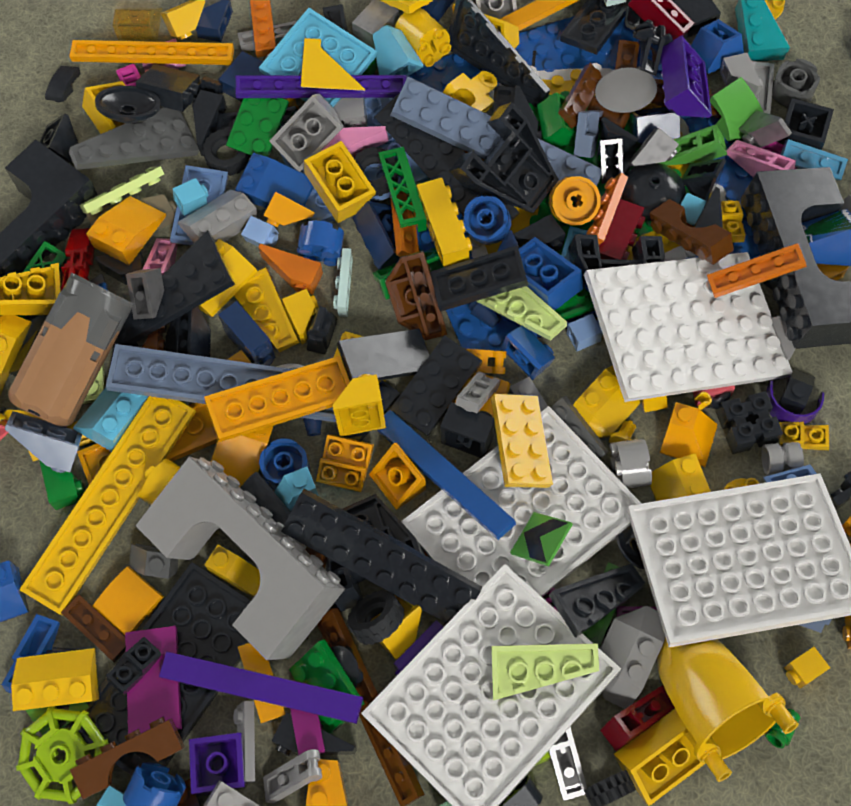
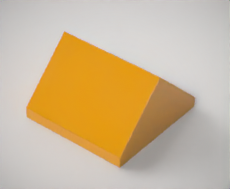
M397 443L390 447L369 473L370 477L396 510L426 490L424 476Z

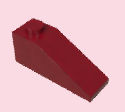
M662 685L613 716L600 731L617 752L674 710L675 707Z

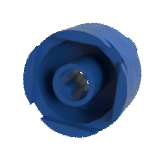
M479 196L470 201L466 206L464 226L477 242L485 245L496 244L502 241L509 233L512 225L511 216L505 205L498 198ZM488 217L491 222L485 223L484 218Z
M308 221L306 226L303 223L301 225L297 253L301 257L324 262L327 266H336L338 257H341L344 231L340 227H338V230L332 228L333 224L325 221Z
M277 439L261 452L259 459L260 469L266 483L273 490H276L284 475L304 467H308L310 472L306 452L294 440Z
M145 762L142 763L140 768L139 766L136 767L123 794V801L126 806H177L185 791L186 784L178 774H176L175 778L168 774L169 768L157 763Z

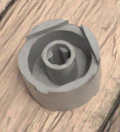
M634 439L610 443L612 455L610 457L611 470L616 472V477L626 488L631 489L651 485L652 470L649 469L648 461H650L646 441Z

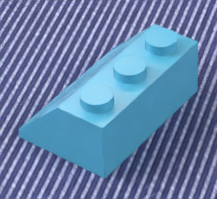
M105 388L73 429L112 452L149 396L108 391Z

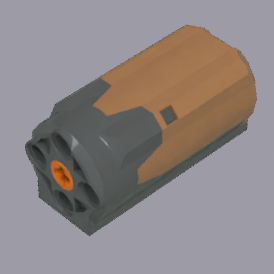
M71 273L9 389L8 397L10 402L20 409L61 427L72 425L134 304Z

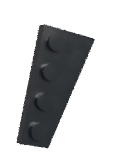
M628 564L552 590L549 597L574 637L577 638L641 590L645 585V581L632 564Z

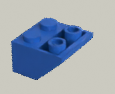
M719 19L700 28L691 44V47L705 61L708 74L721 68L723 58L744 53L742 34Z

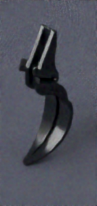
M628 5L624 21L626 27L633 31V37L639 39L638 44L641 48L640 70L656 76L663 46L673 41L671 34H666L664 25L655 27L652 20L644 21ZM650 49L652 51V61L648 59Z

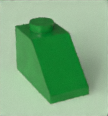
M40 461L49 504L55 510L77 504L82 497V493L85 492L82 480H78L71 472H56Z

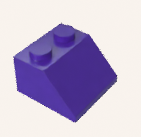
M241 732L189 739L191 794L198 797L211 795L219 780L234 790L245 787Z

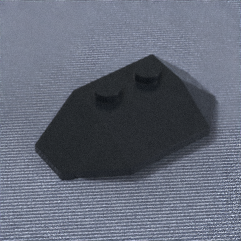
M198 306L171 321L166 335V351L210 357L211 329Z

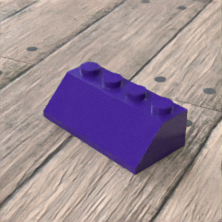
M681 35L662 49L660 63L662 65L661 75L664 82L662 86L665 92L664 103L669 110L672 109L678 116L709 118L712 116L705 61Z

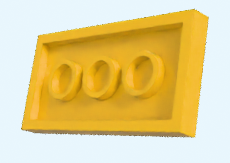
M494 394L491 397L504 486L549 488L553 485L538 396Z

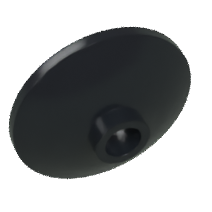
M629 525L616 536L618 547L623 556L632 565L639 569H645L633 528Z

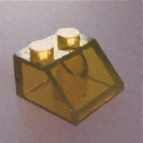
M122 7L115 9L113 28L118 41H158L162 8Z

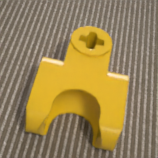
M487 71L480 72L472 79L462 73L447 84L442 93L486 113L495 102L489 97V92L496 87L497 79Z

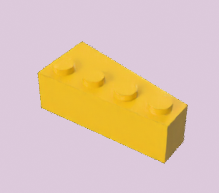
M442 177L417 184L418 194L426 216V226L429 228L432 241H435V248L443 267L470 260L471 241L469 237L465 238L464 223L462 219L458 220L457 215H459L458 208L455 202H451L452 194L449 185L445 186Z
M59 263L51 264L50 267L40 269V267H36L27 272L18 274L13 272L7 274V276L0 277V316L48 315L60 293Z

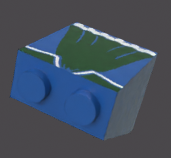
M848 209L802 223L816 264L851 266V213Z

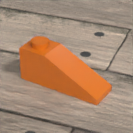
M263 244L259 245L262 259L296 292L307 289L309 294H314L323 274L320 262Z

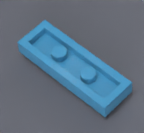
M789 139L785 140L781 152L782 156L796 160L795 167L801 169L830 167L835 180L842 179L848 161L847 158Z

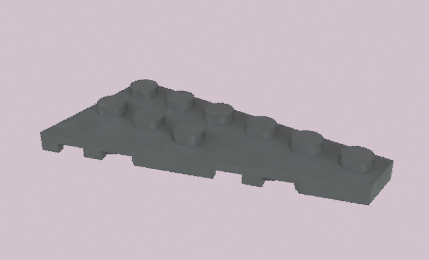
M163 107L148 120L124 124L70 147L69 154L76 170L196 156L199 149L181 111Z

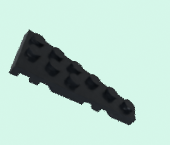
M456 0L448 31L451 45L450 51L480 71L490 72L496 77L497 82L503 86H520L527 101L535 107L547 99L550 93L549 87L472 0Z
M208 230L162 275L164 293L156 317L134 319L131 309L113 344L114 348L115 344L126 346L134 344L235 285L225 261Z

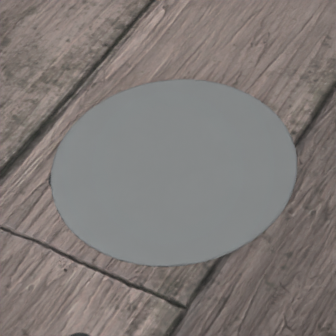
M621 68L609 72L600 79L595 89V95L599 104L610 111L619 113L633 112L647 106L654 99L657 92V84L655 79L647 72L638 68Z

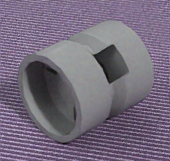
M799 442L783 443L782 447L779 444L762 446L761 460L766 475H773L783 472V470L787 471L804 466L803 450Z

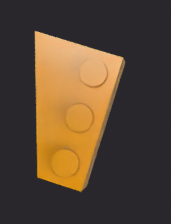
M320 759L318 767L322 769V779L308 783L306 806H348L340 763L337 760Z

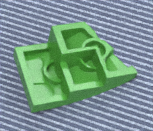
M742 77L710 98V103L722 116L716 125L727 141L742 139L743 134L739 128L756 111L763 112L757 98Z

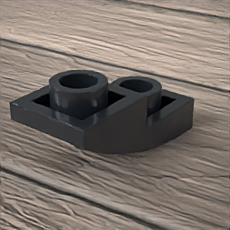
M60 66L49 82L45 99L64 102L73 92L71 84L81 75L79 67Z
M851 471L843 476L845 480L840 485L841 488L830 495L835 510L839 509L851 498Z
M143 637L125 653V658L106 674V679L122 695H125L152 668L162 653Z

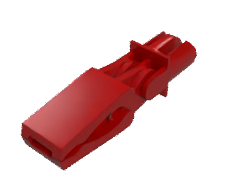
M90 228L71 231L65 249V255L70 257V259L64 264V267H61L63 272L61 291L71 273L89 281V265H93L95 250L86 234Z

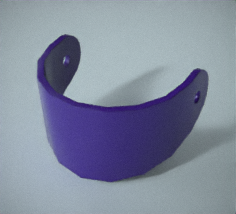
M772 380L769 381L766 392L773 407L770 415L772 417L776 416L778 422H804V425H806L817 416L822 408L824 392L820 393L817 408L814 412L806 415L791 413L782 408L774 398Z

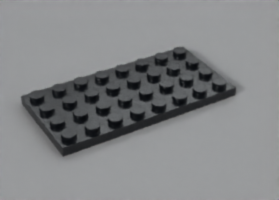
M191 562L142 630L176 626L179 655L236 668L241 661L238 646L249 642L238 632L233 623L251 600ZM125 653L116 665H118L125 658ZM105 679L98 688L99 700L88 702L89 708L85 711L89 712L90 719L104 739H108V743L115 741L116 745H119L126 741L124 736L128 734L127 694L122 695ZM180 683L182 729H179L178 732L183 742L218 694V691ZM81 726L79 733L87 744L94 743ZM130 752L122 755L116 762V765L132 776L136 767L139 766L140 768L142 763L145 762L157 763L166 767L176 753L157 761L144 752Z

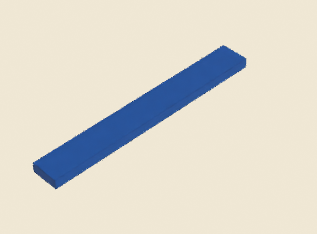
M389 410L384 415L386 428L378 429L377 431L392 445L397 443L415 466L492 536L499 540L516 525L515 520L394 412Z

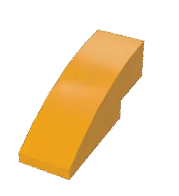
M250 643L238 646L244 670L274 676L269 660H266ZM254 700L261 723L285 715L284 707Z

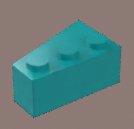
M738 0L735 14L738 32L742 34L744 53H748L750 59L756 62L784 60L790 46L765 0Z

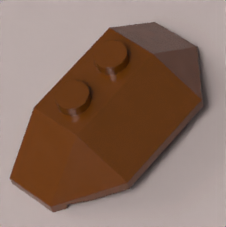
M420 251L400 257L385 283L398 323L409 330L420 329L423 339L429 340L448 334L443 313L438 308L428 261L424 252Z

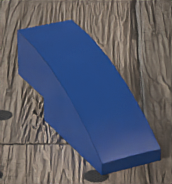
M36 614L12 656L14 663L1 684L6 692L12 694L11 683L17 658L44 655L47 650L52 649L60 625L58 621Z

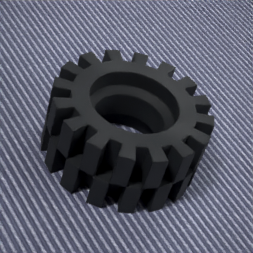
M623 770L583 791L591 806H605L634 792L636 788L627 770Z

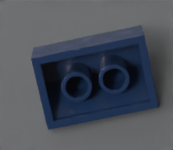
M367 201L352 219L356 224L357 231L365 242V247L373 258L375 266L378 269H382L397 263L400 259L396 255L392 206Z

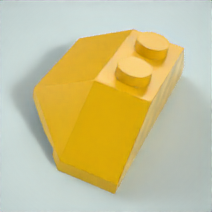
M16 315L0 316V395L9 377V371L32 324L31 321Z
M612 365L595 379L575 401L573 406L600 439L610 437L612 433H615L640 405V400L624 402Z

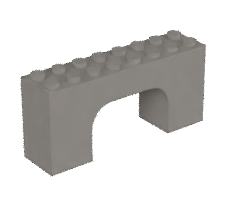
M188 457L135 526L166 558L193 560L212 534L221 528L255 562L260 573V586L257 594L233 623V626L266 660L290 659L345 590L339 583L341 581L340 578L331 571L327 572L322 567L323 562L315 555H310L305 550L306 546L282 533L281 530L284 525L279 522L276 523L271 518L273 514L268 509L256 504V498L251 493L243 491L239 487L240 483L238 480L230 475L227 476L223 472L224 467L214 460L212 462L207 461L202 457L199 459Z

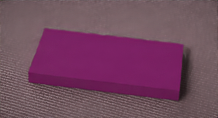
M170 626L125 632L126 652L141 638L145 637L162 653L152 668L127 693L128 734L137 729H140L141 733L150 729L149 723L163 716L165 721L172 718L177 730L182 729L180 682L159 677L166 652L178 654L177 627Z

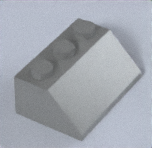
M319 93L312 95L273 136L270 142L297 171L301 172L304 169V160L319 153L344 127L335 109Z
M230 189L178 221V225L193 243L207 230L211 233L215 242L218 239L225 242L244 230L250 216L257 218V208L244 193Z

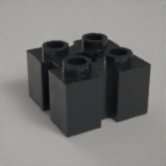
M766 391L749 395L744 403H741L739 398L721 402L716 414L722 429H729L726 440L732 455L749 451L754 443H757L759 448L767 444H776L782 436L783 432L777 417H770L769 415L773 407Z

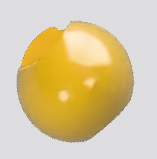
M665 637L657 656V668L660 679L677 713L696 741L694 748L695 756L700 762L706 763L718 782L724 781L732 774V771L727 767L723 759L740 752L754 743L776 722L784 734H788L798 727L799 723L795 721L786 709V702L782 695L776 692L768 696L748 670L718 639L668 647Z

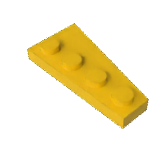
M266 267L257 271L234 297L270 338L276 349L282 352L300 342L269 271Z

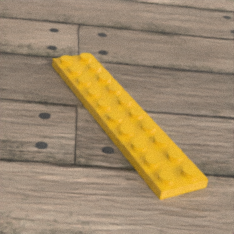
M151 396L147 398L19 589L20 591L63 616L61 612L73 601L140 499L138 492L146 481L144 475L150 466L156 467L168 456L195 415V409L179 400Z

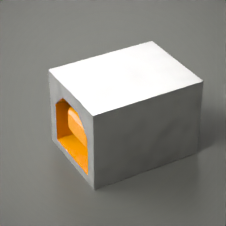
M372 0L352 22L353 36L375 50L373 33L385 25L395 28V24L399 19L398 9L380 0Z

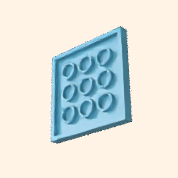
M308 8L259 66V71L264 75H302L305 38L321 39V48L350 75H362L376 58L377 51L311 8ZM301 98V99L306 102L309 98ZM341 98L324 99L334 107Z

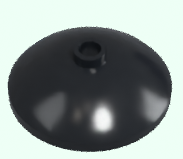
M114 86L104 89L97 94L95 107L108 119L132 124L148 120L156 115L160 110V99L154 92L137 86Z
M658 163L638 165L626 174L628 179L621 199L644 207L642 216L646 217L647 220H651L650 212L667 200L671 199L681 205L686 195V189L679 174L668 166Z

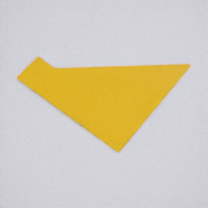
M304 39L301 87L365 91V88L321 48V39Z

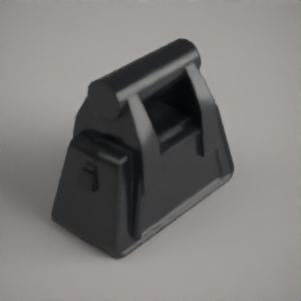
M320 306L318 310L314 311L311 326L307 331V351L324 355L327 353L337 324L336 321L338 320L325 307Z

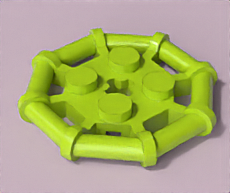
M55 706L48 707L41 717L27 728H23L20 732L22 739L18 765L15 766L16 771H20L35 793L34 797L41 800L43 798L64 801L69 805L75 804L77 799L81 797L77 786L73 788V776L70 769L77 766L75 761L89 754L91 749L95 748L94 757L101 754L100 748L109 744L108 739H104L90 719L89 712L85 710L79 712L57 709ZM58 719L74 721L72 728L59 727ZM49 723L50 730L42 737L37 736L36 733ZM81 726L94 743L87 745L79 733ZM33 743L35 744V749H37L36 756L33 757V761L29 762L31 745ZM58 748L61 751H65V761L63 759L59 761L57 760L56 757L59 754L57 751ZM34 766L43 778L42 782L37 778L31 767ZM50 782H59V784H63L64 790L50 789L49 784Z

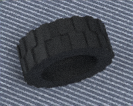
M228 128L220 129L206 138L205 144L203 143V155L209 169L226 171L229 176H232L246 168L251 156L237 151V155L231 159H219L217 151L220 147L227 144L231 130Z
M382 147L365 148L362 152L356 154L357 156L354 160L364 173L367 166L375 163L381 164L378 152L387 151V149L385 150ZM395 156L385 158L386 163L395 166L397 163ZM394 173L391 180L398 183L399 174ZM385 175L377 180L368 179L376 191L373 197L389 193Z
M385 590L372 592V594L366 595L353 606L348 614V628L360 643L373 645L390 637L398 629L405 616L404 608L393 593Z

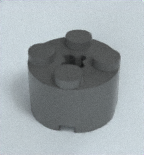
M796 59L793 62L785 61L781 64L772 87V98L785 107L789 106L792 98L810 103L820 82V75L818 76L816 66L804 59Z

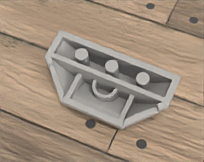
M644 606L614 618L601 645L600 650L621 668V671L602 691L605 700L624 709L632 705L643 690L664 643L665 634L657 610Z

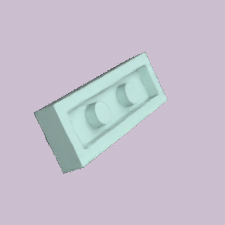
M342 248V257H338L337 260L340 276H336L335 287L338 289V295H334L333 306L334 309H337L339 317H348L353 264L352 250L349 248Z

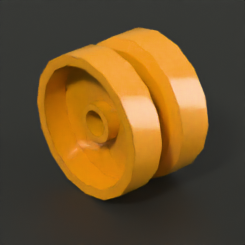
M582 176L565 177L559 180L548 196L552 215L558 221L568 225H583L591 221L597 215L601 205L597 186L591 180ZM571 197H576V204L572 205L573 201L570 200Z

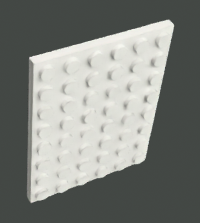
M748 252L728 254L714 265L700 258L592 269L585 272L584 277L624 402L791 376L792 369L789 361L784 357L780 347V340L773 329L772 316L760 284L758 283L715 298L708 281V274L750 260Z
M549 406L541 412L553 485L549 488L505 487L499 447L497 446L462 474L515 520L516 525L497 540L450 496L441 490L401 521L416 537L422 549L431 559L482 587L505 564L543 597L631 524L627 512L628 506L642 503ZM533 512L569 521L573 524L549 567L510 554Z
M821 474L628 506L627 512L668 647L851 615V546Z
M504 564L482 587L477 599H471L361 714L452 806H499L621 671V668L598 648V672L493 701L491 646L593 644L583 634L575 638L560 613Z

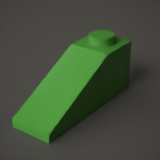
M715 124L674 139L679 144L676 148V155L670 161L666 160V162L658 164L665 166L691 164L727 155L724 136Z

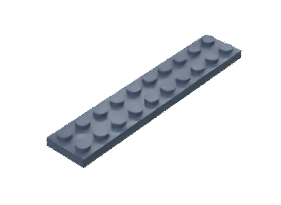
M407 77L391 112V116L467 152L474 151L484 160L501 139L499 134L487 123L491 118L490 115L410 77ZM538 139L558 181L565 177L582 176L591 180L597 186L602 174L601 168ZM571 197L570 200L576 203V197Z
M115 344L106 389L108 391L206 404L204 396L294 369ZM333 407L301 417L336 422Z

